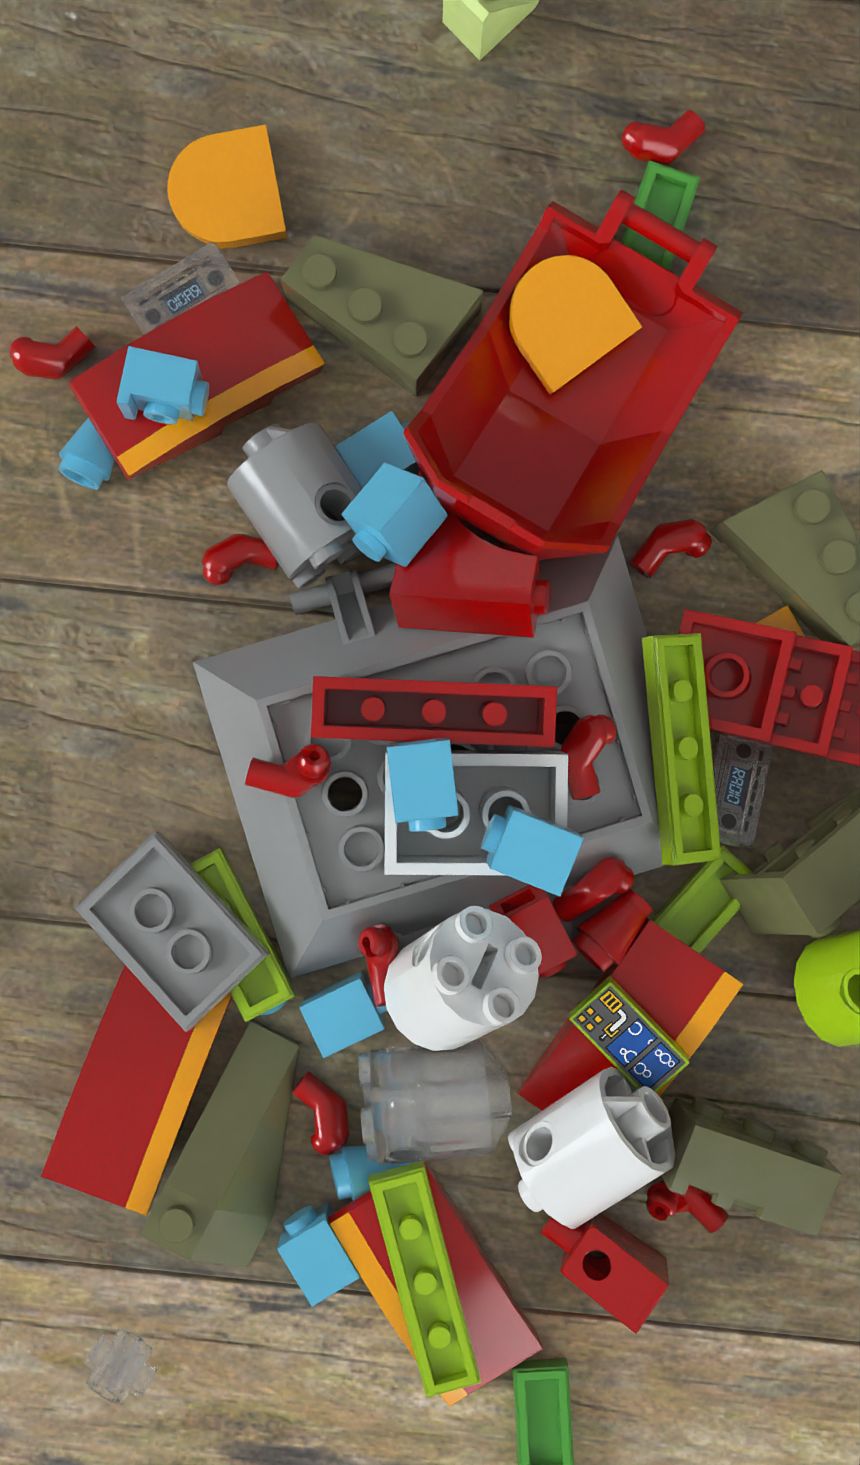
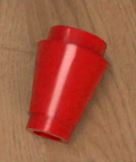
M630 889L578 925L576 930L579 933L571 940V943L589 963L602 973H605L612 964L615 966L620 964L646 922V918L653 912V909L640 895Z

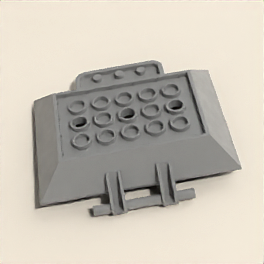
M490 535L480 537L482 540L496 546L497 539ZM618 535L615 536L606 553L539 560L541 580L550 581V604L547 615H538L534 638L399 628L392 603L368 609L364 596L365 594L391 587L396 563H392L362 573H357V570L353 569L325 578V584L289 594L295 615L332 604L335 620L193 662L289 978L364 956L360 952L358 940L361 932L367 927H374L377 924L390 927L398 936L400 952L401 949L470 906H480L490 910L488 905L529 885L507 875H384L385 752L387 744L405 741L311 737L313 676L557 686L556 714L561 711H569L578 720L587 715L596 716L604 714L610 717L616 726L615 739L612 743L605 744L593 762L601 792L593 796L573 800L568 784L567 828L577 831L584 840L562 893L576 884L604 858L622 859L625 865L632 869L634 875L665 866L662 865L642 647V638L647 637ZM556 742L555 747L450 743V745L460 744L468 750L560 751L562 744ZM309 744H318L329 753L331 771L326 779L298 798H290L245 785L247 772L253 757L282 765L301 752V748ZM341 777H349L360 785L362 799L357 806L351 809H340L331 802L329 787L334 780ZM545 891L553 905V899L557 895ZM608 897L570 922L560 919L570 941L579 933L576 927L612 901L611 897Z

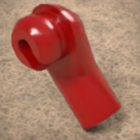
M233 534L207 548L201 561L204 566L203 576L206 581L213 585L227 584L233 575V570L245 563L277 570L279 563L263 539L245 534Z
M604 858L576 884L561 893L560 897H555L553 899V907L560 919L570 922L612 894L622 895L628 892L634 883V873L631 868L625 865L622 859Z
M377 924L374 927H367L361 932L358 946L360 952L366 957L375 1006L382 1007L386 1006L384 983L388 967L399 953V939L390 927Z

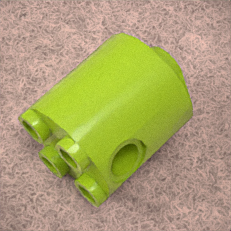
M860 928L816 939L805 947L796 963L794 988L797 1005L806 1024L821 1040L837 1047L860 1045Z

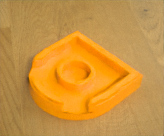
M266 124L207 135L193 141L180 152L170 169L167 191L170 206L178 223L190 235L205 242L208 246L219 249L237 248L288 238Z
M554 256L536 264L517 283L510 304L509 328L512 338L549 394L554 393L642 327L608 275L596 264L577 256Z

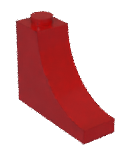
M444 509L448 514L447 518L406 568L396 564L389 596L398 627L534 638L538 615H547L550 604V581L541 580L538 556L512 552L494 546L472 533L461 523L455 514Z

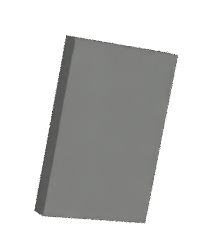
M161 832L152 833L75 908L185 1032L198 1024L271 953Z

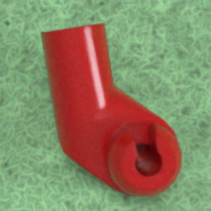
M687 110L669 128L635 121L624 129L621 138L622 146L626 151L630 152L633 158L639 161L649 162L650 160L662 165H668L705 132V125L702 119L691 110Z
M76 326L56 345L32 341L30 337H19L11 344L9 353L15 368L26 376L57 380L64 377L96 347Z
M693 519L659 524L654 528L629 564L643 576L651 578L669 554L685 552L686 555L693 556L694 558L702 557L709 551L712 539L706 532L705 525Z
M587 715L578 720L561 746L560 751L568 754V784L573 800L586 798L601 792L593 762L605 744L612 743L616 737V726L607 715Z
M309 744L301 748V752L282 765L253 757L249 765L245 785L290 798H298L326 779L331 771L329 753L318 744Z
M307 1071L293 1089L292 1094L314 1110L315 1134L311 1136V1144L319 1154L329 1156L337 1150H341L347 1143L350 1134L347 1104L342 1096L311 1072Z
M662 1179L655 1182L647 1191V1211L657 1220L666 1221L668 1216L672 1217L675 1213L689 1212L709 1233H713L720 1229L728 1218V1213L723 1207L711 1202L712 1196L708 1192L689 1185L686 1194L682 1195L670 1191Z

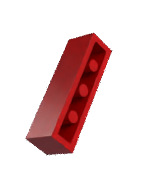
M313 676L311 737L405 742L448 737L450 743L555 747L557 686Z

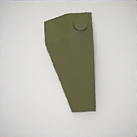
M253 1019L250 1020L139 1234L140 1236L189 1261L246 1267L249 1265L274 1215L277 1185L300 1043Z

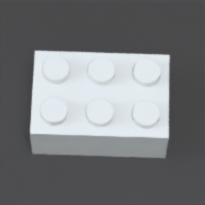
M386 749L384 875H505L489 868L486 862L489 851L481 849L484 835L493 815L497 814L504 817L510 804L567 827L568 754L562 751L451 750L459 816L446 817L447 827L412 832L409 831L408 822L395 823Z

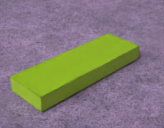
M219 848L192 862L190 865L271 952L230 992L245 1022L296 996L297 993L288 975L285 973V969L224 849Z

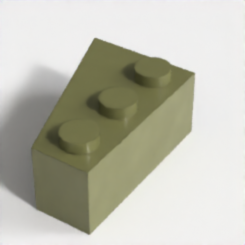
M313 235L280 279L286 300L415 397L418 396L481 312L484 290L317 235Z
M823 470L722 521L709 531L720 543L724 542L747 564L746 568L757 579L761 578L784 600L783 604L785 606L788 605L791 612L820 640L846 646H852L860 641V541Z
M860 787L806 822L805 824L809 831L783 850L780 843L776 842L762 852L768 861L752 870L751 874H737L733 870L719 879L730 898H736L740 903L741 908L739 912L753 934L811 935L813 938L822 937L835 930L841 924V915L853 905L860 903Z
M694 1096L691 1104L675 1097L669 1116L676 1156L673 1168L661 1175L670 1191L685 1195L688 1186L691 1185L713 1194L711 1202L717 1206L730 1209L732 1203H736L756 1211L755 1216L761 1220L817 1237L842 1175L826 1158L828 1155L827 1150L802 1138H796L794 1145L775 1138L777 1131L774 1128L753 1118L745 1117L743 1124L723 1117L726 1110L706 1099Z

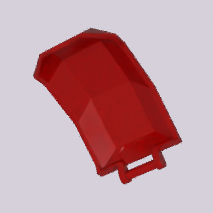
M622 189L615 197L600 227L595 226L554 201L547 206L535 232L480 325L421 411L406 426L403 432L422 477L426 480L444 509L519 553L538 556V560L599 554L608 551L670 436L743 314L742 311L696 285L718 245L706 238H703L701 242L636 205L634 203L636 197ZM621 225L627 226L688 262L681 277L615 239ZM554 256H577L596 264L608 275L642 327L554 393L549 394L512 338L509 328L511 299L520 279L539 262Z

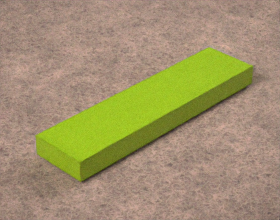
M701 633L642 638L662 865L674 866L722 860Z
M424 1161L370 1174L369 1186L426 1398L481 1383L477 1360Z

